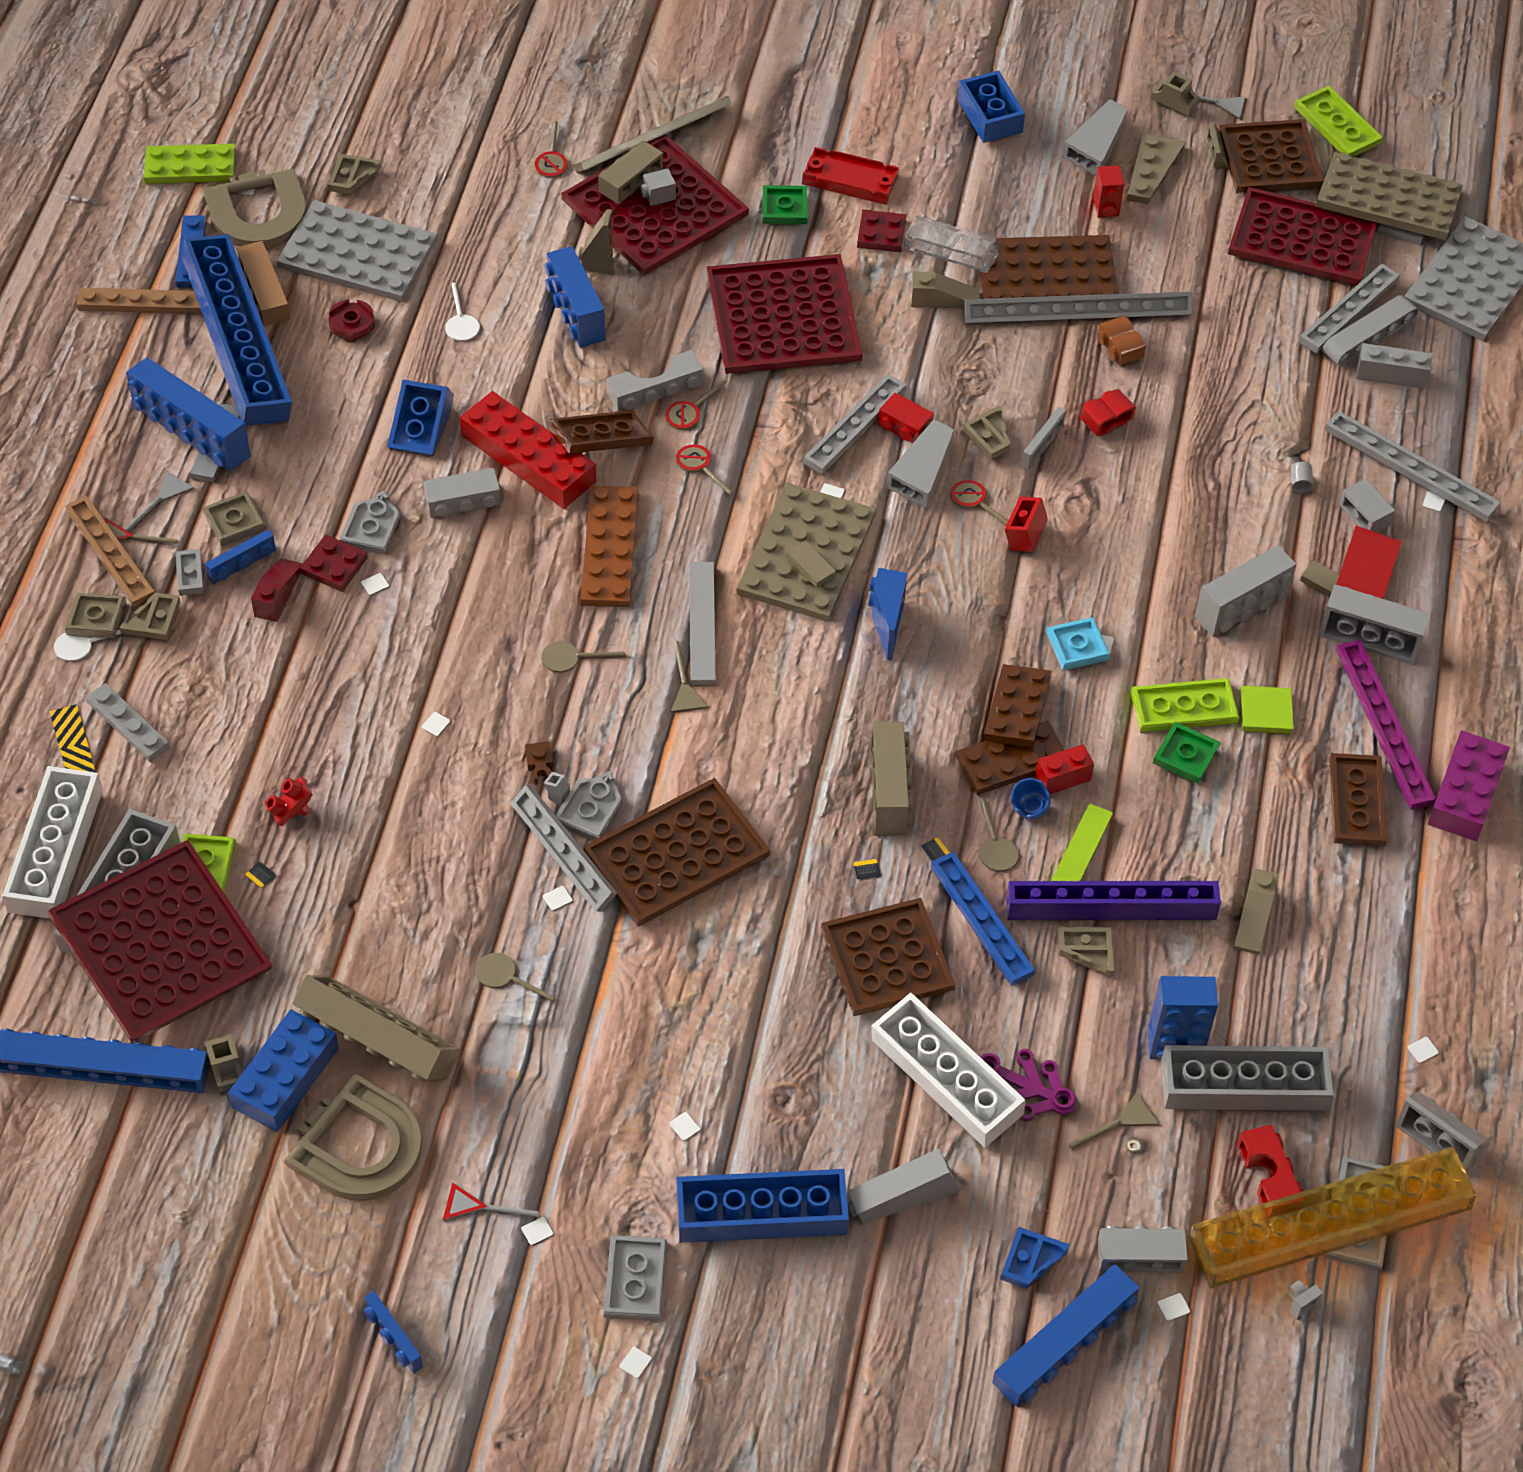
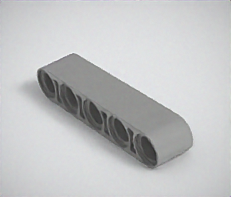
M1402 295L1396 296L1328 339L1322 348V352L1338 366H1342L1359 356L1362 343L1378 344L1411 323L1419 310Z

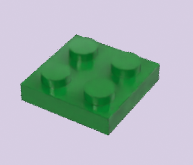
M763 185V224H807V186Z
M1174 722L1154 756L1153 764L1199 784L1217 753L1221 742Z

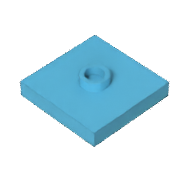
M1094 617L1047 627L1046 634L1062 671L1109 660L1110 654Z

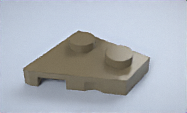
M340 154L329 180L328 190L351 194L382 168L381 160Z
M1000 405L963 424V431L990 460L1010 450V441L1006 434L1007 428L1005 421L1003 422L1002 407Z
M155 592L145 605L140 606L134 612V618L127 624L123 622L120 625L121 634L167 641L180 605V597Z
M1058 927L1060 956L1109 977L1114 976L1111 927Z

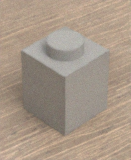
M669 169L643 175V185H640L643 198H647L650 206L676 200V183Z

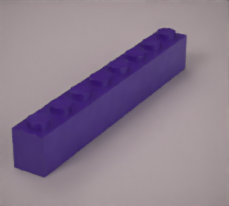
M1009 881L1006 904L1008 920H1217L1221 898L1219 881Z

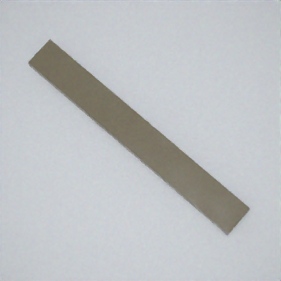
M729 96L721 98L573 165L578 173L630 150L643 140L645 142L651 141L730 105Z

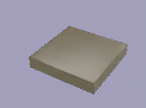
M247 491L202 507L203 514L220 546L266 530L265 523Z
M77 593L65 627L66 635L115 639L126 605L125 596Z

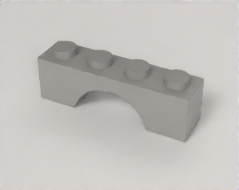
M689 350L671 356L669 368L660 376L640 378L626 371L606 378L607 395L617 412L631 410L634 407L703 385V368L693 351Z

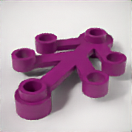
M1021 1049L1017 1054V1063L1024 1068L1027 1078L1000 1066V1059L995 1054L986 1053L980 1057L988 1065L992 1066L993 1070L1005 1081L1020 1087L1021 1089L1016 1091L1024 1099L1036 1096L1045 1099V1101L1033 1105L1025 1103V1110H1029L1031 1114L1028 1116L1022 1115L1020 1117L1022 1121L1029 1122L1034 1118V1115L1052 1110L1058 1114L1066 1115L1075 1109L1077 1103L1076 1096L1070 1089L1063 1088L1057 1072L1058 1065L1056 1062L1047 1060L1043 1062L1041 1068L1042 1076L1049 1079L1051 1090L1042 1085L1033 1062V1053L1029 1049ZM1023 1055H1026V1056H1028L1030 1059L1027 1060V1061H1024V1060H1022L1020 1057L1023 1056ZM1052 1067L1054 1071L1047 1072L1045 1068ZM1065 1100L1067 1104L1061 1105L1058 1101Z

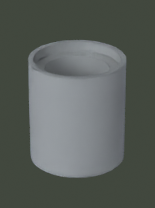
M1307 462L1293 464L1290 468L1292 490L1302 494L1310 492L1313 489L1311 464Z

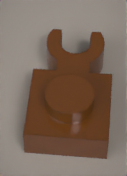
M550 741L525 744L528 771L533 770L532 777L535 785H538L539 776L544 775L548 778L552 773L550 768H553V758Z

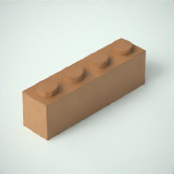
M263 241L237 247V256L249 289L252 290L253 299L263 325L268 326L290 320L288 302Z

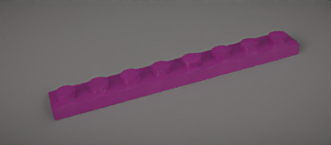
M1357 640L1339 644L1336 649L1337 654L1410 810L1434 805L1436 798L1362 641Z

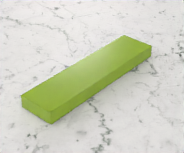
M1089 803L1051 881H1082L1113 817V812Z

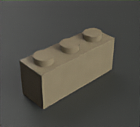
M644 140L641 141L638 145L633 146L624 156L618 158L609 168L600 173L598 176L599 192L620 204L639 189L640 185H643L644 174L663 169V152Z

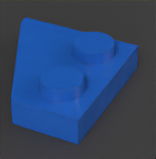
M1018 1227L1000 1280L1028 1289L1068 1253L1070 1244Z

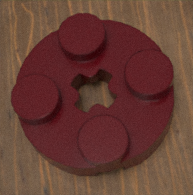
M343 300L336 303L329 311L330 330L336 336L344 338L346 342H355L358 338L367 335L375 327L373 309L364 301L357 300V303H350L349 300ZM347 318H356L354 321H347Z

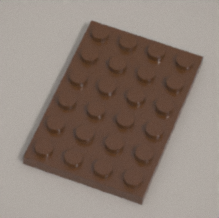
M1109 235L976 239L975 246L982 299L1119 294Z
M715 777L583 846V851L618 893L616 895L617 899L638 927L770 856L768 846Z

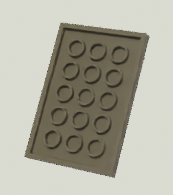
M1334 152L1315 207L1446 240L1463 184L1453 180L1436 178L1433 175L1416 173L1409 169H1400L1389 164L1373 162L1366 158L1353 157L1346 153Z
M786 482L739 582L737 594L829 622L875 518L876 508ZM804 541H807L836 571L834 578L817 588L786 557L787 551Z

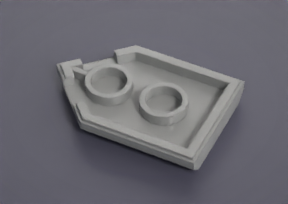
M385 490L377 493L376 497L367 501L361 500L354 503L339 539L340 541L365 551L379 554L386 552L400 518V512L392 504Z
M612 772L602 773L601 776L589 780L585 778L576 781L555 815L567 830L593 841L602 837L622 803V797L617 789Z

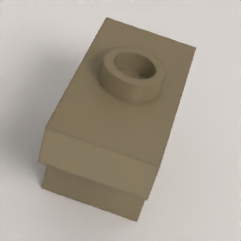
M1173 71L1166 81L1161 80L1151 92L1150 99L1188 116L1198 105L1200 97L1192 90V79Z
M229 1034L205 1042L219 1092L231 1089L243 1073L233 1037Z

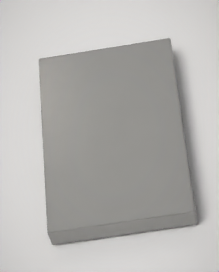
M611 1235L603 1313L605 1318L661 1321L667 1238Z

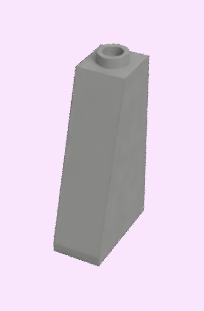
M1111 99L1108 100L1065 141L1063 158L1096 176L1097 168L1106 166L1125 127L1128 109Z
M934 419L889 470L887 488L927 509L951 450L954 429Z
M936 1149L849 1189L848 1193L851 1200L847 1203L854 1217L859 1216L865 1224L960 1192V1189L940 1149Z

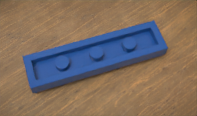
M183 215L176 273L177 288H193L182 259L184 238L205 236L207 222L205 215Z

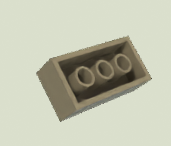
M873 722L871 770L875 835H906V825H911L913 796L910 795L912 778L911 774H909L910 753H908L907 749L909 747V732H904V722Z

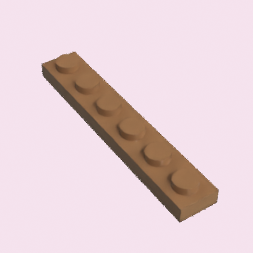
M80 288L76 303L78 310L202 314L195 292L183 290Z
M87 495L65 505L66 512L133 608L147 602L155 593Z

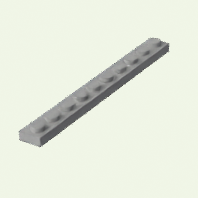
M1192 291L965 300V323L1113 318L1121 316L1192 315Z

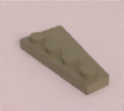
M1149 134L1142 135L1128 191V201L1144 204L1150 203L1159 189L1160 183L1168 175L1169 169L1177 161L1180 152L1182 153L1186 141Z

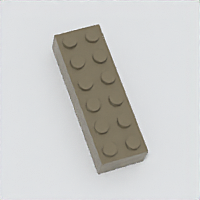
M306 975L292 1003L300 1008V1014L314 1019V1017L322 1021L321 1025L332 1031L339 1030L343 1032V1037L346 1040L355 1044L360 1042L366 1045V1050L376 1056L384 1055L389 1058V1064L399 1069L407 1068L412 1071L411 1076L423 1082H426V1080L436 1081L437 1079L448 1078L461 1051L457 1046L329 975Z

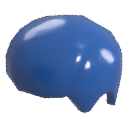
M1033 778L1020 780L1013 787L1011 793L1013 808L1020 817L1026 820L1041 818L1050 808V793L1040 780Z

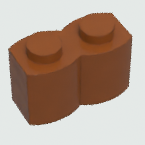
M1121 316L1099 325L1098 341L1108 349V354L1112 361L1114 360L1121 366L1144 358L1145 343L1134 330L1133 325L1126 316Z

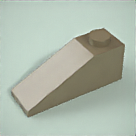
M610 209L605 211L587 236L584 247L579 249L578 258L582 261L585 271L606 274L610 272L613 260L612 210Z
M913 271L911 307L965 309V300L980 299L978 288L937 272Z
M1253 868L1234 949L1260 955L1279 874Z

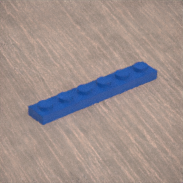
M954 851L931 861V869L1009 984L1013 986L1034 976L1035 969Z

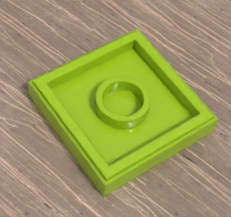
M1241 686L1242 731L1293 733L1291 688Z

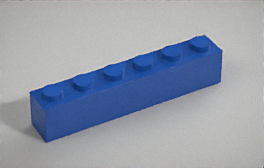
M1114 1264L995 1370L992 1383L1016 1407L1023 1401L1028 1403L1038 1393V1387L1044 1382L1046 1384L1052 1382L1059 1372L1057 1370L1064 1364L1066 1366L1072 1364L1078 1357L1080 1349L1084 1346L1089 1348L1098 1339V1333L1104 1328L1109 1330L1117 1322V1316L1122 1311L1129 1312L1138 1302L1139 1286Z

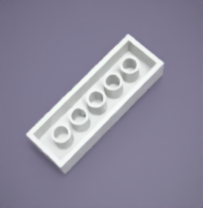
M52 766L47 767L2 895L8 913L50 919L48 910L66 901L103 791L98 773Z
M912 993L908 994L871 1025L872 1041L984 1148L1024 1115L1025 1099Z

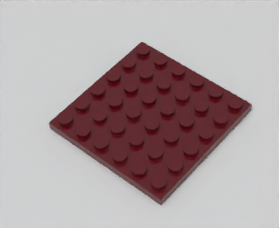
M666 134L649 144L663 152L662 170L669 169L676 183V200L650 206L647 198H643L639 188L620 204H617L599 192L598 176L603 170L561 193V200L592 228L595 227L607 209L612 210L613 248L644 276L749 215V208Z
M841 254L707 266V277L725 374L862 361L863 354Z
M189 840L48 910L49 918L132 1044L266 973L273 966Z

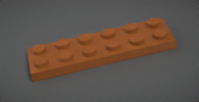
M590 486L581 605L630 607L638 487Z

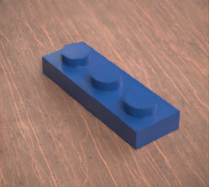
M266 530L206 562L209 580L213 584L225 580L237 571L247 568L252 563L276 551L273 534Z
M375 1291L366 1295L364 1298L367 1308L364 1309V1312L372 1324L377 1322L382 1329L379 1333L388 1346L392 1344L397 1350L395 1355L399 1363L403 1367L408 1365L413 1374L423 1368L421 1355Z

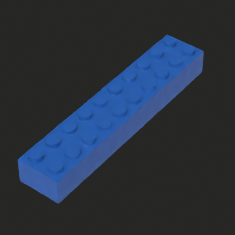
M230 235L184 238L182 259L240 419L245 422L246 426L289 421L292 400Z

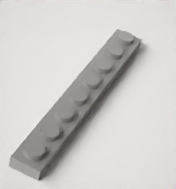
M1340 411L1326 424V432L1485 522L1492 517L1500 506L1501 502Z

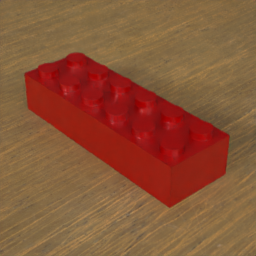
M491 391L459 417L462 437L563 509L597 482L596 463L582 453L569 454L555 434L494 391Z

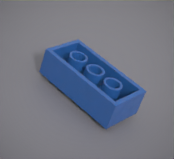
M573 246L547 253V263L544 264L548 279H545L548 292L553 293L556 308L561 309V317L564 324L568 323L571 339L576 340L579 348L605 341L604 307Z
M1160 976L1147 1028L1149 1059L1161 1060L1165 1045L1207 1046L1218 1008L1216 977Z
M290 1009L228 1092L232 1108L278 1132L338 1051L339 1046L336 1032Z

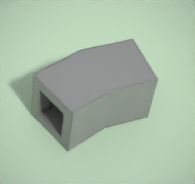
M552 772L544 782L548 791V800L562 806L570 793V785L565 775Z

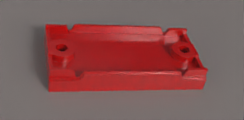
M814 147L806 169L803 172L802 184L886 205L899 175V167L889 164L884 166L883 162L834 150L827 152L826 149Z

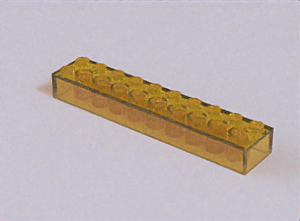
M1453 1146L1193 1224L1189 1240L1211 1289L1472 1210L1477 1194Z

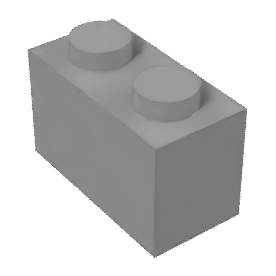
M1366 479L1344 489L1342 492L1339 506L1359 527L1379 532L1391 526L1395 513L1393 506Z

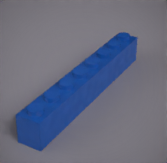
M11 1029L0 1030V1072L204 1093L210 1061L207 1051L198 1048L179 1049L171 1045L159 1047L150 1046L142 1042L130 1044L122 1043L119 1040L100 1041L91 1037L71 1038L63 1034L52 1036L42 1035L35 1031L22 1033Z

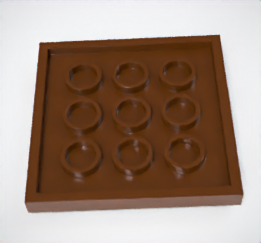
M1305 119L1219 125L1236 193H1247L1248 187L1263 191L1322 187L1324 180Z
M921 898L821 923L822 933L853 1016L895 1006L910 993L919 1000L955 990V982Z

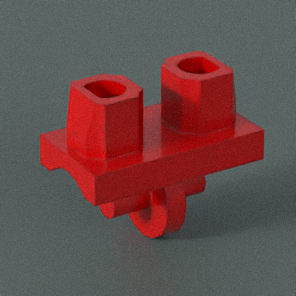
M301 776L297 780L287 778L281 786L283 795L280 798L271 795L265 801L267 810L274 816L276 823L282 827L291 817H295L298 813L306 816L310 812L307 804L311 801L313 794L307 786V780Z

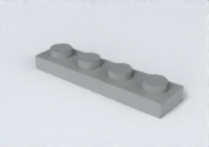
M106 683L85 697L87 704L149 762L170 748L169 742Z

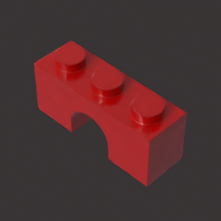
M1272 1124L1241 1132L1237 1146L1246 1168L1262 1166L1272 1173L1271 1178L1260 1181L1257 1190L1266 1216L1298 1209L1304 1196L1301 1183L1294 1178L1291 1159L1286 1157L1283 1152V1141L1280 1134L1275 1133Z

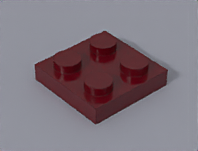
M862 209L857 248L901 253L907 214Z
M325 534L300 567V573L343 592L368 559L366 551Z

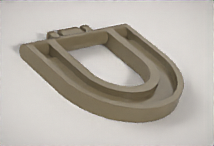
M294 168L266 175L263 169L258 171L259 176H256L254 171L238 175V181H236L235 176L229 177L230 183L203 188L204 198L217 233L219 235L229 234L233 245L239 247L263 241L265 248H269L288 241L306 213L304 195ZM274 185L281 205V211L274 219L261 224H252L241 220L236 215L229 194Z
M353 1074L333 1100L323 1096L320 1103L325 1108L319 1104L314 1107L304 1120L310 1127L301 1123L297 1129L304 1136L283 1161L287 1167L335 1196L349 1200L380 1198L401 1187L415 1171L422 1151L419 1124L413 1112L402 1101L361 1076ZM345 1106L352 1108L383 1127L392 1139L390 1150L384 1159L373 1166L365 1168L349 1166L314 1144Z

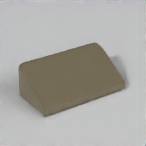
M1210 122L1206 138L1213 167L1215 169L1229 168L1220 131L1214 122Z

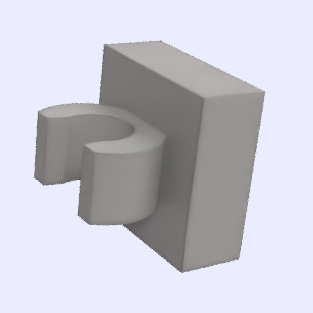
M1298 1280L1290 1286L1292 1290L1288 1292L1289 1297L1293 1300L1289 1311L1298 1319L1319 1305L1323 1292L1316 1284L1307 1290L1305 1285Z

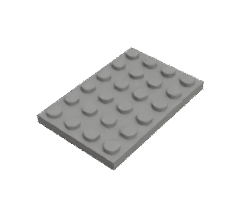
M313 200L276 262L278 268L403 302L438 241L437 233Z
M1465 216L1405 294L1404 298L1418 308L1419 311L1484 341L1523 288V243Z

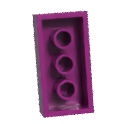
M1461 730L1427 825L1477 842L1510 747Z

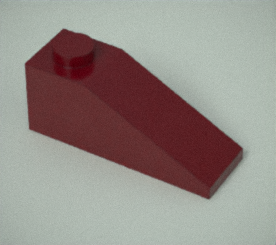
M280 558L260 579L251 597L254 617L278 622L299 578L300 567L303 563Z

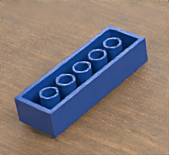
M148 357L126 372L127 386L131 393L133 407L137 411L145 413L153 422H158L164 426L169 433H174L184 443L192 445L200 454L207 455L218 466H222L230 472L251 457L244 421Z
M845 1169L677 1177L679 1243L848 1234L849 1216Z

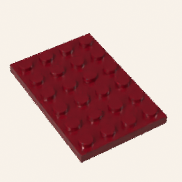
M1248 187L1228 249V255L1357 286L1363 276L1377 222L1315 207L1316 203Z

